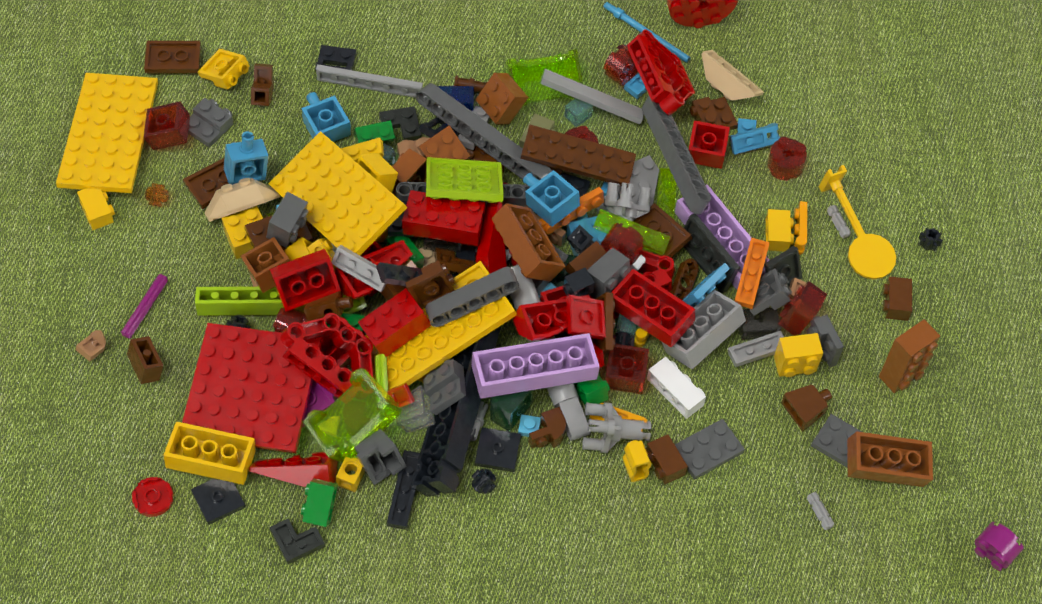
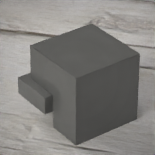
M381 429L354 446L357 457L373 485L390 474L395 475L406 467L396 445Z

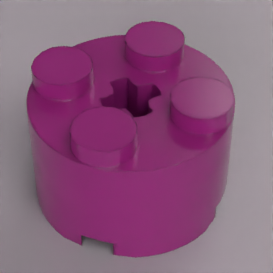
M991 522L975 539L976 548L974 551L982 558L987 557L991 561L993 568L1001 571L1002 568H1008L1023 551L1024 547L1022 543L1020 546L1016 542L1018 537L1010 529L1000 523L998 526H995V522Z

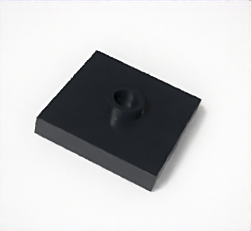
M482 427L475 466L514 472L521 434Z
M213 478L191 489L208 525L246 508L233 482Z

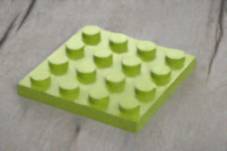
M427 157L426 197L432 199L449 198L451 200L468 199L472 202L479 200L490 203L503 202L501 162Z

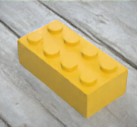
M176 422L163 455L165 467L244 485L256 452L255 439Z

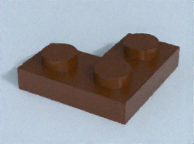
M435 249V261L439 260L441 264L445 263L449 272L454 271L461 274L474 265V261L455 258L453 250Z

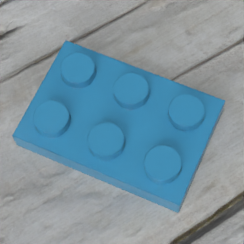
M724 263L705 277L682 301L691 307L698 305L706 298V293L709 294L716 288L715 285L727 277L725 273L730 269L728 265Z

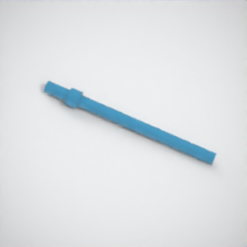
M609 2L604 4L603 7L613 13L615 18L618 20L622 19L639 32L643 30L650 31L670 52L688 63L691 58L690 56L625 14V11L621 8H616Z

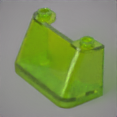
M577 49L568 50V53H559L556 56L529 60L520 59L518 62L516 58L507 59L504 63L505 73H508L529 97L523 106L528 105L529 102L562 97L575 99L572 96L542 85L541 79L545 69L583 84Z
M363 368L357 369L351 374L350 383L352 386L325 411H311L303 421L326 455L340 462H343L345 457L354 458L357 455L354 446L379 429L383 431L402 412V409L394 399Z

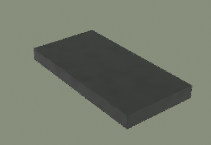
M695 213L691 214L684 229L691 234L693 239L684 248L707 276L724 263L728 265L730 269L725 273L727 277L715 285L721 293L727 292L740 266Z

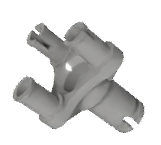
M608 182L607 195L603 205L615 215L612 234L614 244L625 245L628 244L631 238L633 218H638L650 212L651 205H649L652 189L640 187L638 203L633 204L631 198L634 184L628 183V190L626 191L627 183H622L620 199L617 201L620 184Z
M586 402L585 415L603 416L604 421L589 419L588 425H596L597 427L589 426L588 432L603 433V437L601 439L583 437V450H597L600 453H608L620 439L650 440L651 433L641 432V429H651L650 421L622 419L612 406V403L594 404Z

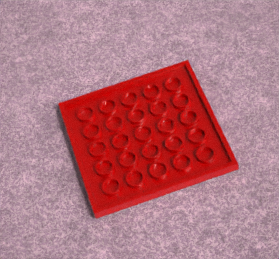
M207 323L182 423L254 438L255 448L296 454L313 379L282 357L288 347L282 343L281 333ZM321 338L306 340L307 343L316 344L321 349Z

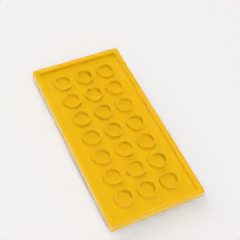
M99 73L85 74L56 180L57 188L80 190L92 188L107 192L132 193L158 86V78Z
M321 131L268 183L282 198L289 192L307 201V210H309L306 216L307 221L336 248L342 245L359 256L407 209V206Z
M479 261L454 277L456 282L454 289L457 290L487 276L489 272L482 262ZM504 296L443 326L433 327L431 325L387 356L388 390L407 383L409 386L443 364L444 361L449 360L515 317L517 313L510 302ZM425 308L422 309L423 312L425 313V315H426L427 318H428L426 309H425ZM373 344L371 359L373 378L376 381L375 356L380 355V353Z

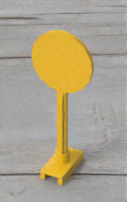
M841 165L837 173L834 174L831 169L827 170L819 188L821 192L832 189L836 193L858 237L854 239L848 251L851 267L864 278L874 280L887 276L896 263V254L893 246L888 240L879 235L865 234L843 191L841 181L847 172L845 166Z

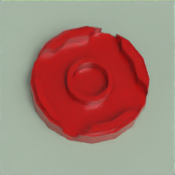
M148 477L141 480L132 492V502L135 509L141 515L147 517H156L164 514L173 503V490L170 484L159 477Z

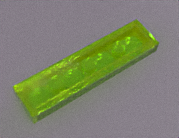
M600 209L593 226L595 229L660 255H664L670 240L668 235Z

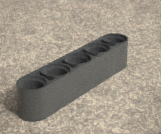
M501 268L428 303L425 309L429 321L433 327L443 326L515 292L519 288V283L512 268Z

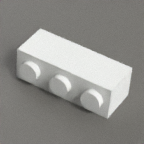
M664 357L648 370L647 380L686 419L704 406L706 399L704 392L691 382L688 375L683 374L678 369L675 362Z

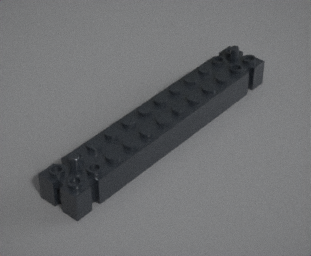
M510 294L505 296L507 300H509ZM501 326L449 359H454L464 367L466 396L437 415L431 413L417 462L419 470L414 472L411 487L426 497L436 496L441 492L443 494L456 492L460 483V477L457 476V473L463 469L481 402L471 365L473 352L495 349Z

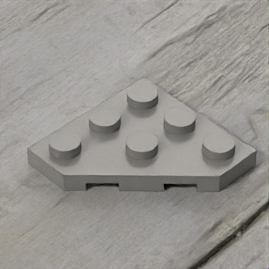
M650 155L634 162L630 178V184H634L631 198L633 204L638 203L640 187L652 189L649 205L653 204L659 168ZM619 186V190H618V196H617V197H618L619 199H620V195H621V188H622V186Z

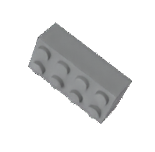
M715 289L694 307L696 309L695 322L671 348L662 342L664 350L668 355L690 369L698 365L746 321L742 306Z

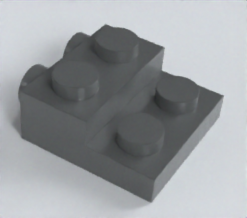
M204 98L193 108V114L181 127L182 130L210 148L234 124L230 110L227 108L221 109L215 100Z
M774 268L761 276L753 309H750L753 315L764 311L769 306L776 310L791 301L789 296L792 294V291L787 285L788 279L784 273L780 274Z
M828 315L815 316L810 319L811 326L806 332L807 334L818 333L823 350L822 359L827 362L829 368L836 366L844 346Z
M454 359L444 361L440 368L430 371L423 378L424 393L430 397V411L435 415L466 396L464 367Z

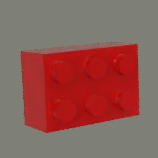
M325 249L269 269L285 311L341 291L330 257Z
M406 288L358 321L378 352L386 357L431 326L429 319Z

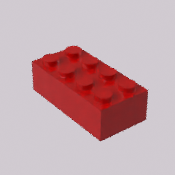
M410 190L406 204L407 209L402 219L403 234L478 246L485 216V202H472L468 199H432L426 197V192Z
M632 269L611 292L613 293V300H615V311L671 348L695 322L696 309L635 269Z

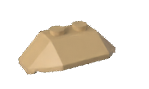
M703 51L702 60L706 80L711 83L710 85L713 88L720 90L726 99L738 100L763 95L764 91L715 51Z
M243 178L239 183L233 185L226 184L221 189L216 190L204 214L208 221L211 222L280 198V195L272 187L256 179Z

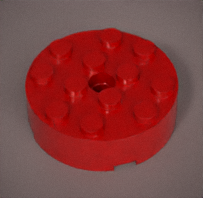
M666 0L669 14L676 23L687 27L702 28L706 25L720 23L722 19L735 9L738 0Z

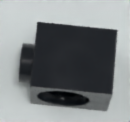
M583 268L565 276L563 290L567 296H585L594 292L595 282L587 269Z

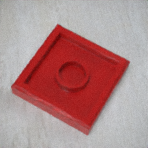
M574 295L567 296L568 334L581 335L589 333L591 338L601 340L606 338L604 301Z

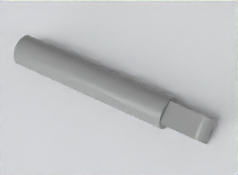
M519 265L511 267L519 283V288L510 294L516 311L520 305L541 302L533 280L523 276ZM553 336V337L548 338V339L535 340V341H531V340L528 339V342H529V343H532V342L545 341V340H551V339H556V338H555V336ZM574 383L547 387L554 407L560 406L565 417V430L570 441L590 435V432H588L589 425L578 400L579 395Z

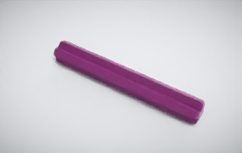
M159 274L122 329L123 337L128 339L132 337L168 282L165 275Z

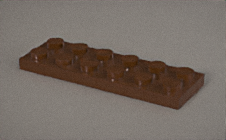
M531 124L529 125L521 154V159L604 182L617 183L622 186V183H627V188L636 158V153Z

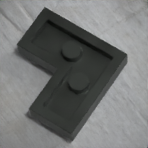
M415 106L379 112L380 122L391 120L393 129L401 128L403 140L415 141L422 138Z
M289 519L269 527L287 564L325 547V543L316 526L299 535L296 534Z

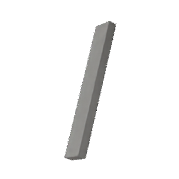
M318 64L316 68L317 80L414 98H416V93L423 88V83Z
M545 69L543 72L542 85L634 123L640 124L643 119L644 113L639 107Z

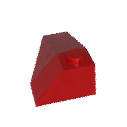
M502 202L487 203L476 255V263L481 261L489 274L506 267L504 239L500 232L496 230L492 217L502 208Z
M401 240L362 257L375 265H378L380 262L403 265L413 254L404 240ZM336 267L335 274L343 295L357 299L375 290L373 287Z
M589 295L580 296V297L590 298ZM566 298L520 305L516 311V316L512 318L519 335L531 341L551 338L568 328Z
M338 451L312 453L311 457L307 458L294 455L286 459V461H283L282 458L258 460L249 467V472L306 487L307 483H310L314 478L334 483L336 481Z

